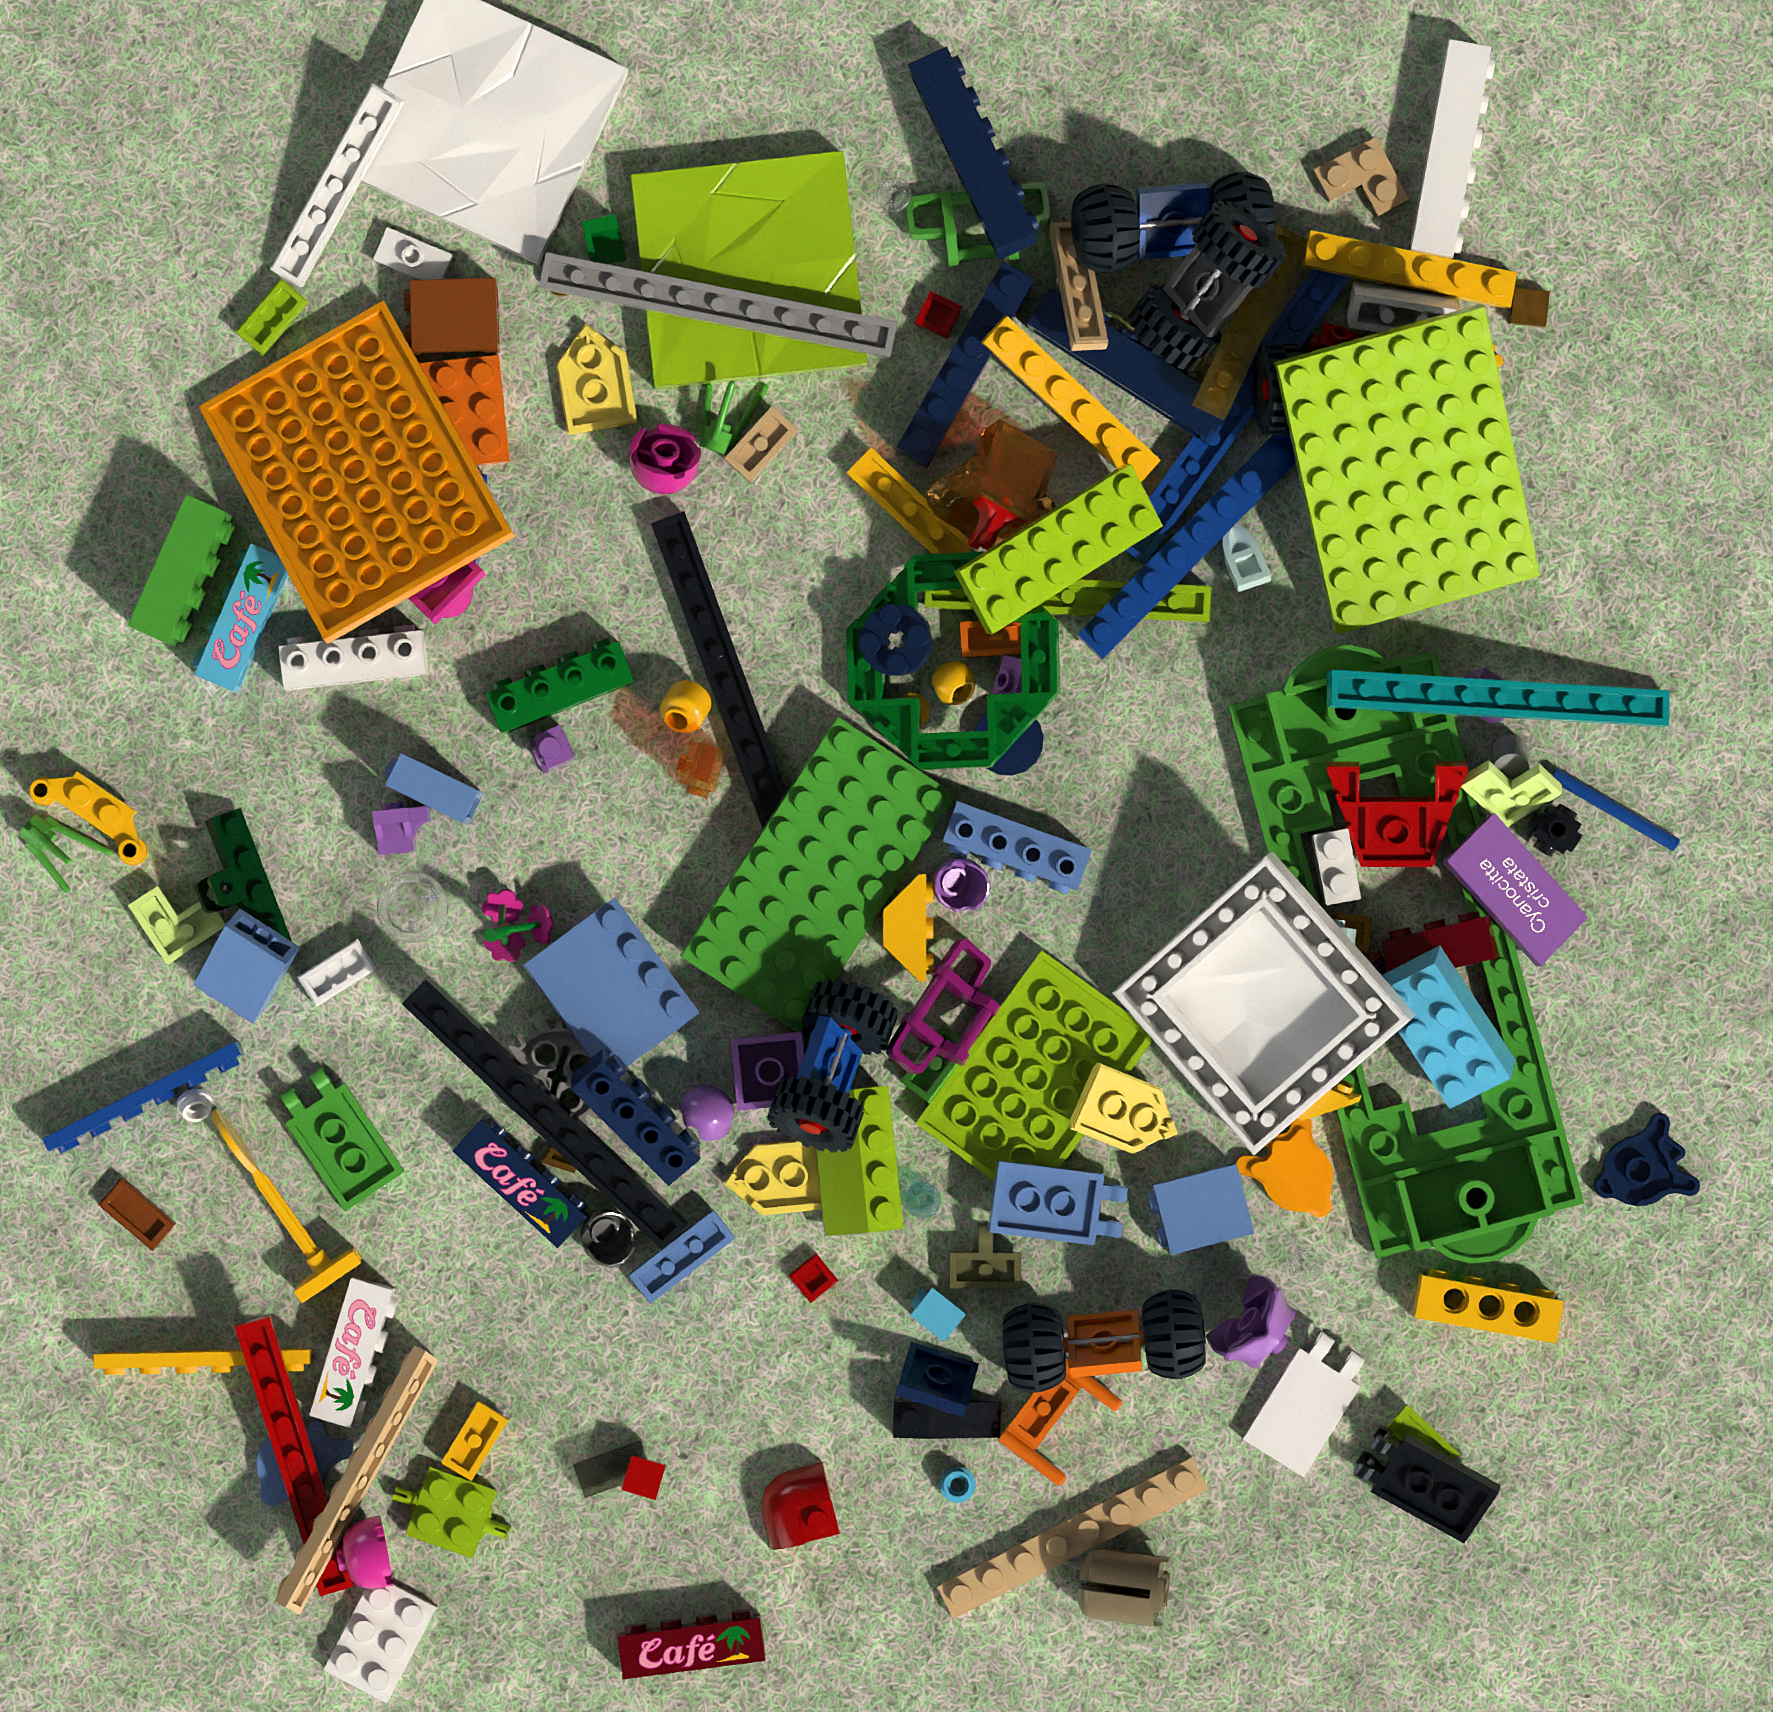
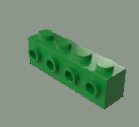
M607 638L590 645L592 651L579 656L577 651L557 658L559 664L551 668L545 669L544 664L524 671L525 678L512 683L511 677L491 684L493 691L485 694L501 734L505 735L636 683L620 642L612 643L611 639Z

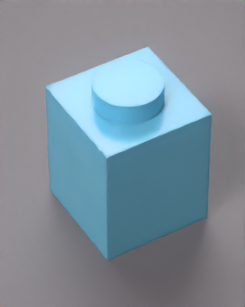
M931 1286L928 1292L921 1288L909 1304L914 1308L910 1316L943 1342L946 1341L966 1315L965 1311L933 1286Z

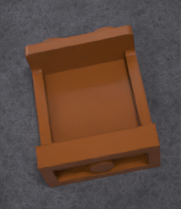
M496 278L410 280V290H404V310L411 311V325H405V339L409 346L412 347L414 355L470 351L500 353L498 281Z

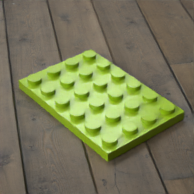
M1041 950L1004 1000L996 1015L991 1018L968 1051L969 1058L962 1066L958 1065L915 1124L993 1181L997 1160L1060 1168L1084 1136V1134L1070 1129L1069 1125L1071 1116L1092 1068L1099 1062L1129 1074L1153 1039L1132 1015Z

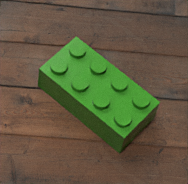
M187 494L185 495L127 626L173 647H177L179 641L182 643L186 641L192 628V623L188 622L193 609H200L206 597L207 591L203 590V586L207 577L213 578L221 563V558L217 557L222 544H229L235 532L236 526L232 524L234 517L219 508Z

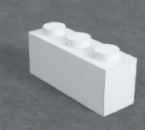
M1353 281L1346 316L1349 328L1383 332L1457 311L1461 307L1459 299L1456 297Z

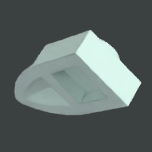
M1236 523L1223 537L1225 565L1237 592L1270 582L1271 573L1254 537L1245 528Z

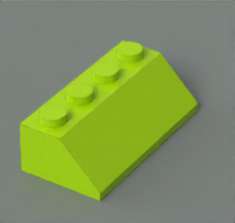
M889 1086L850 1089L849 1098H856L859 1101L858 1105H862L864 1108V1115L852 1148H848L844 1152L840 1150L830 1152L828 1149L819 1151L815 1148L824 1236L904 1229Z

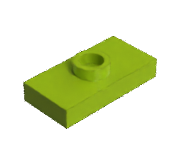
M281 278L235 333L264 356L309 304V301Z

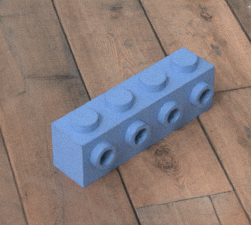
M959 801L956 803L943 839V843L949 845L947 851L964 858H967L969 852L982 857L981 864L997 870H1001L1002 865L1015 868L1014 876L1030 882H1034L1037 876L1050 881L1048 888L1067 895L1070 889L1078 890L1092 849Z

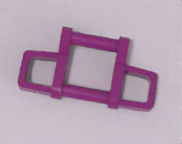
M956 940L942 961L932 971L931 975L933 978L912 1011L905 1013L900 1026L886 1048V1054L910 1074L922 1073L936 1054L958 1065H964L969 1058V1049L990 1016H995L1000 1008V1005L994 999L977 991L991 966L990 958L969 940ZM962 950L977 963V968L969 983H966L949 969ZM943 987L964 1004L977 1010L956 1044L945 1040L922 1021ZM909 1032L928 1047L916 1064L900 1052V1046Z

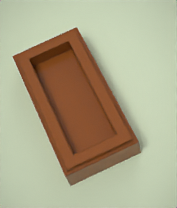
M123 1177L118 1180L98 1204L151 1251L155 1250L177 1224Z

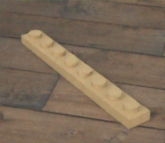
M414 1345L411 1352L403 1358L400 1372L394 1383L386 1389L380 1409L376 1416L372 1417L368 1422L365 1436L359 1447L351 1453L345 1473L341 1480L337 1481L333 1486L330 1500L324 1511L316 1517L313 1523V1531L306 1544L302 1545L298 1550L295 1564L289 1575L281 1581L278 1587V1595L274 1601L299 1615L301 1614L439 1361L427 1351Z
M1191 1456L937 1585V1588L954 1619L1208 1490V1487Z

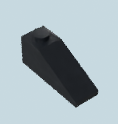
M894 1399L893 1438H999L1001 1402L969 1401L965 1415L962 1417L953 1413L943 1412L940 1409L919 1402H912L908 1399Z

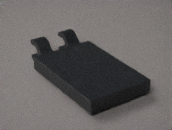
M1380 1425L1373 1435L1375 1439L1370 1447L1378 1453L1387 1455L1390 1459L1385 1466H1382L1374 1455L1363 1451L1356 1461L1358 1465L1353 1473L1373 1483L1371 1493L1458 1541L1465 1543L1498 1495L1501 1485L1407 1433L1402 1441H1400L1392 1430Z

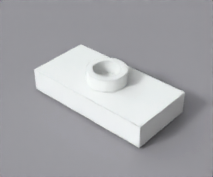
M387 227L373 260L415 279L433 280L444 279L453 254Z
M356 939L303 972L297 978L315 1007H318L377 970V967L360 940Z

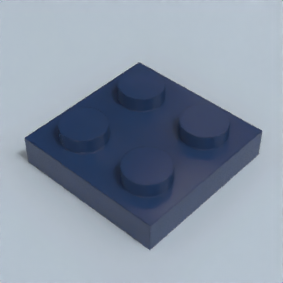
M911 1342L895 1395L912 1402H919L940 1409L946 1413H953L964 1417L979 1363Z

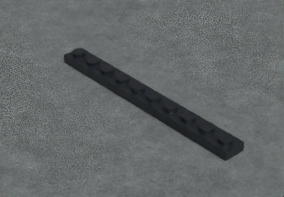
M685 511L655 521L651 523V527L763 829L787 790Z
M429 976L403 1001L402 1005L661 1250L687 1226L688 1221Z

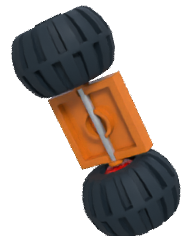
M1170 1289L1154 1294L1142 1306L1143 1330H1140L1138 1309L1067 1316L1068 1337H1064L1060 1313L1055 1308L1040 1303H1027L1017 1306L1004 1316L1002 1324L1003 1352L1008 1380L1012 1386L1023 1391L1037 1393L1052 1389L1066 1377V1353H1069L1071 1378L1142 1371L1141 1346H1144V1344L1147 1365L1152 1373L1168 1379H1183L1192 1376L1200 1371L1206 1363V1339L1200 1301L1195 1295L1181 1290Z

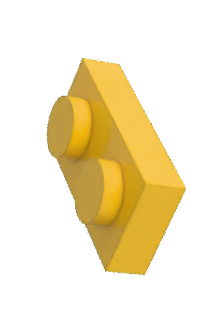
M479 1400L441 1463L472 1481L509 1421V1418Z

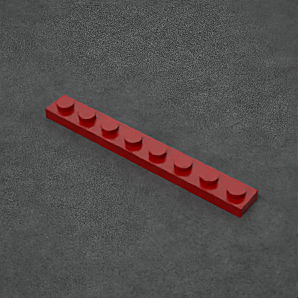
M268 1314L235 1324V1331L304 1545L313 1531V1523L316 1517L324 1511L329 1499L272 1318ZM340 1540L316 1584L319 1596L351 1588L355 1585L351 1581L347 1570H339L336 1550L342 1549V1540Z

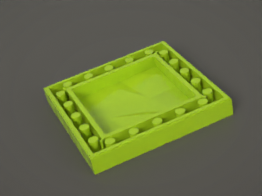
M844 151L631 174L641 271L862 315ZM646 310L654 387L656 390L868 366L867 355L864 353Z

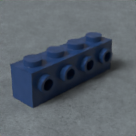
M602 1048L571 1075V1089L670 1186L701 1159L699 1145L701 1142L688 1127L683 1129L675 1121V1114L666 1104L662 1103L659 1105L651 1097V1090L641 1079L635 1081L626 1072L628 1069L625 1063L617 1055L613 1054L610 1056Z

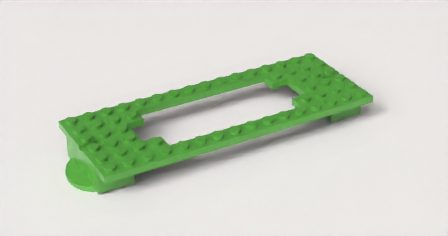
M1355 645L1328 647L1305 658L1291 672L1282 690L1228 705L1267 854L1273 851L1317 902L1318 899L1300 834L1334 825L1326 795V790L1334 789L1327 773V762H1359V782L1393 773L1399 797H1434L1435 761H1465L1453 715L1350 709L1351 715L1348 720L1338 718L1335 708L1327 707V671L1346 670L1442 676L1436 650L1409 658L1403 657L1388 661L1374 650ZM1460 788L1459 797L1455 807H1453L1446 830L1451 853L1482 822L1476 800L1462 788ZM1459 881L1467 913L1479 911L1480 917L1488 916L1487 911ZM1491 916V923L1500 957L1483 961L1481 965L1500 1036L1516 1061L1511 1079L1479 1094L1486 1118L1418 1135L1408 1101L1374 1110L1361 1063L1342 1079L1353 1085V1091L1362 1095L1359 1102L1338 1109L1336 1113L1376 1259L1408 1250L1419 1251L1434 1247L1446 1257L1466 1263L1495 1261L1515 1252L1530 1238L1539 1218L1554 1215V1211L1584 1204L1515 944ZM1477 1188L1480 1192L1479 1203L1470 1207L1466 1202V1195L1470 1189Z

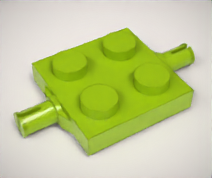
M429 1467L425 1481L417 1493L396 1485L394 1491L406 1495L407 1498L393 1493L391 1500L411 1506V1519L405 1533L407 1536L472 1559L474 1558L479 1541L486 1533L507 1540L508 1534L498 1531L496 1528L510 1532L511 1525L491 1519V1507L497 1490Z

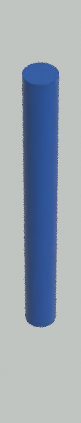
M1558 768L1554 770L1552 776L1562 784V788L1669 850L1674 851L1680 842L1679 838Z

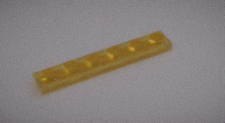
M1276 225V240L1282 241L1283 249L1287 253L1286 258L1263 287L1252 288L1236 309L1192 403V406L1223 421L1229 413L1306 245L1305 238Z

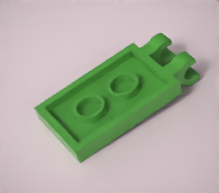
M321 1067L309 1077L322 1094V1098L306 1108L294 1087L281 1094L280 1098L293 1115L291 1119L285 1122L286 1126L343 1210L347 1211L404 1173L405 1170L347 1084L344 1082L336 1088L325 1069Z

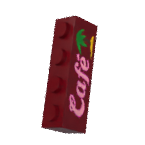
M752 1609L731 1612L732 1618L717 1620V1614L696 1616V1622L682 1624L681 1619L678 1618L660 1621V1627L646 1629V1623L624 1626L625 1632H619L617 1636L622 1678L624 1680L766 1661L761 1614L753 1615Z

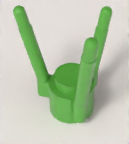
M729 381L717 420H711L710 425L713 386L711 383L706 384L701 426L697 435L701 437L699 446L726 455L728 447L734 448L738 437L769 388L767 384L762 385L731 434V426L725 425L724 421L733 396L735 381Z
M36 814L23 826L19 836L27 842L25 847L37 857L65 893L70 892V887L41 851L49 849L65 864L71 863L70 857L53 843L57 838V834L53 832L54 830L106 855L112 854L110 848L59 824L51 816L44 820L40 815Z

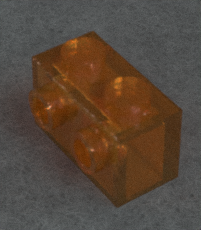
M691 741L688 755H680L676 769V775L681 777L680 783L687 787V794L708 799L709 793L717 795L728 757L726 750Z

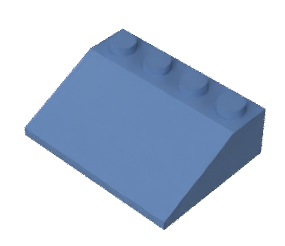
M613 898L523 965V968L590 1059L603 1048L610 1056L613 1054L617 1055L628 1067L700 1013L616 898Z

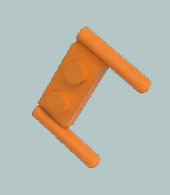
M1067 1358L1065 1379L1052 1389L1037 1393L1032 1392L997 1440L1057 1486L1065 1482V1473L1035 1452V1449L1058 1421L1079 1390L1083 1388L1112 1411H1117L1122 1405V1400L1091 1376L1071 1378L1069 1360Z

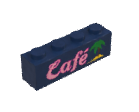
M481 1119L452 1152L556 1248H559L587 1218L588 1214L583 1211L587 1205L572 1191L567 1196L558 1188L557 1185L561 1181L548 1168L545 1167L540 1171L531 1163L534 1156L522 1144L518 1143L514 1147L504 1137L508 1132L496 1120L492 1119L488 1123L485 1119Z

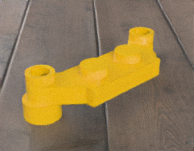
M76 771L73 777L55 779L39 777L32 782L29 792L35 803L49 806L58 801L116 841L118 855L125 864L135 866L146 860L148 847L139 838L134 821L137 811L79 771ZM45 784L47 794L44 797H40L38 795V788ZM131 844L136 847V854L133 857H129L126 854V849Z

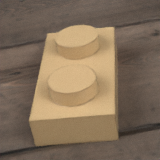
M771 406L726 455L724 460L748 482L752 483L799 430Z

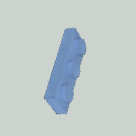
M713 1209L628 1276L651 1304L732 1242L735 1236Z

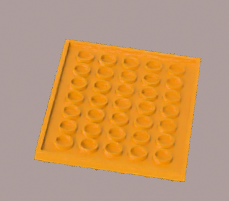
M384 300L198 406L317 629L327 644L515 537Z

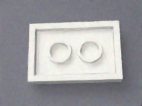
M396 1584L378 1589L366 1588L324 1671L387 1703L438 1606Z

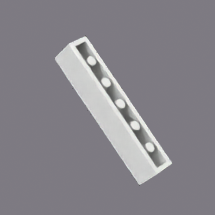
M1449 39L1446 44L1409 250L1450 259L1454 257V253L1460 254L1464 232L1458 231L1460 218H1467L1470 206V197H1465L1467 183L1473 184L1477 163L1471 162L1473 148H1480L1483 128L1477 127L1479 114H1486L1489 101V93L1484 92L1486 78L1492 79L1496 58L1490 57L1492 48L1490 46Z

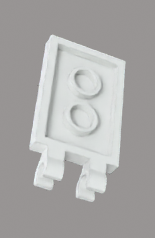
M1320 1332L1309 1352L1304 1351L1300 1347L1297 1349L1242 1438L1302 1477L1306 1475L1359 1390L1360 1385L1352 1381V1379L1365 1362L1363 1357L1352 1350L1339 1371L1322 1362V1359L1335 1342L1334 1339L1323 1332Z

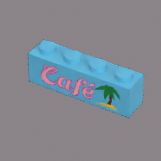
M251 543L248 550L244 548L241 550L236 560L235 568L239 570L234 583L228 581L221 596V601L225 602L220 615H213L207 629V634L211 635L206 648H199L192 665L197 668L194 675L235 693L239 692L288 577V573L277 554Z

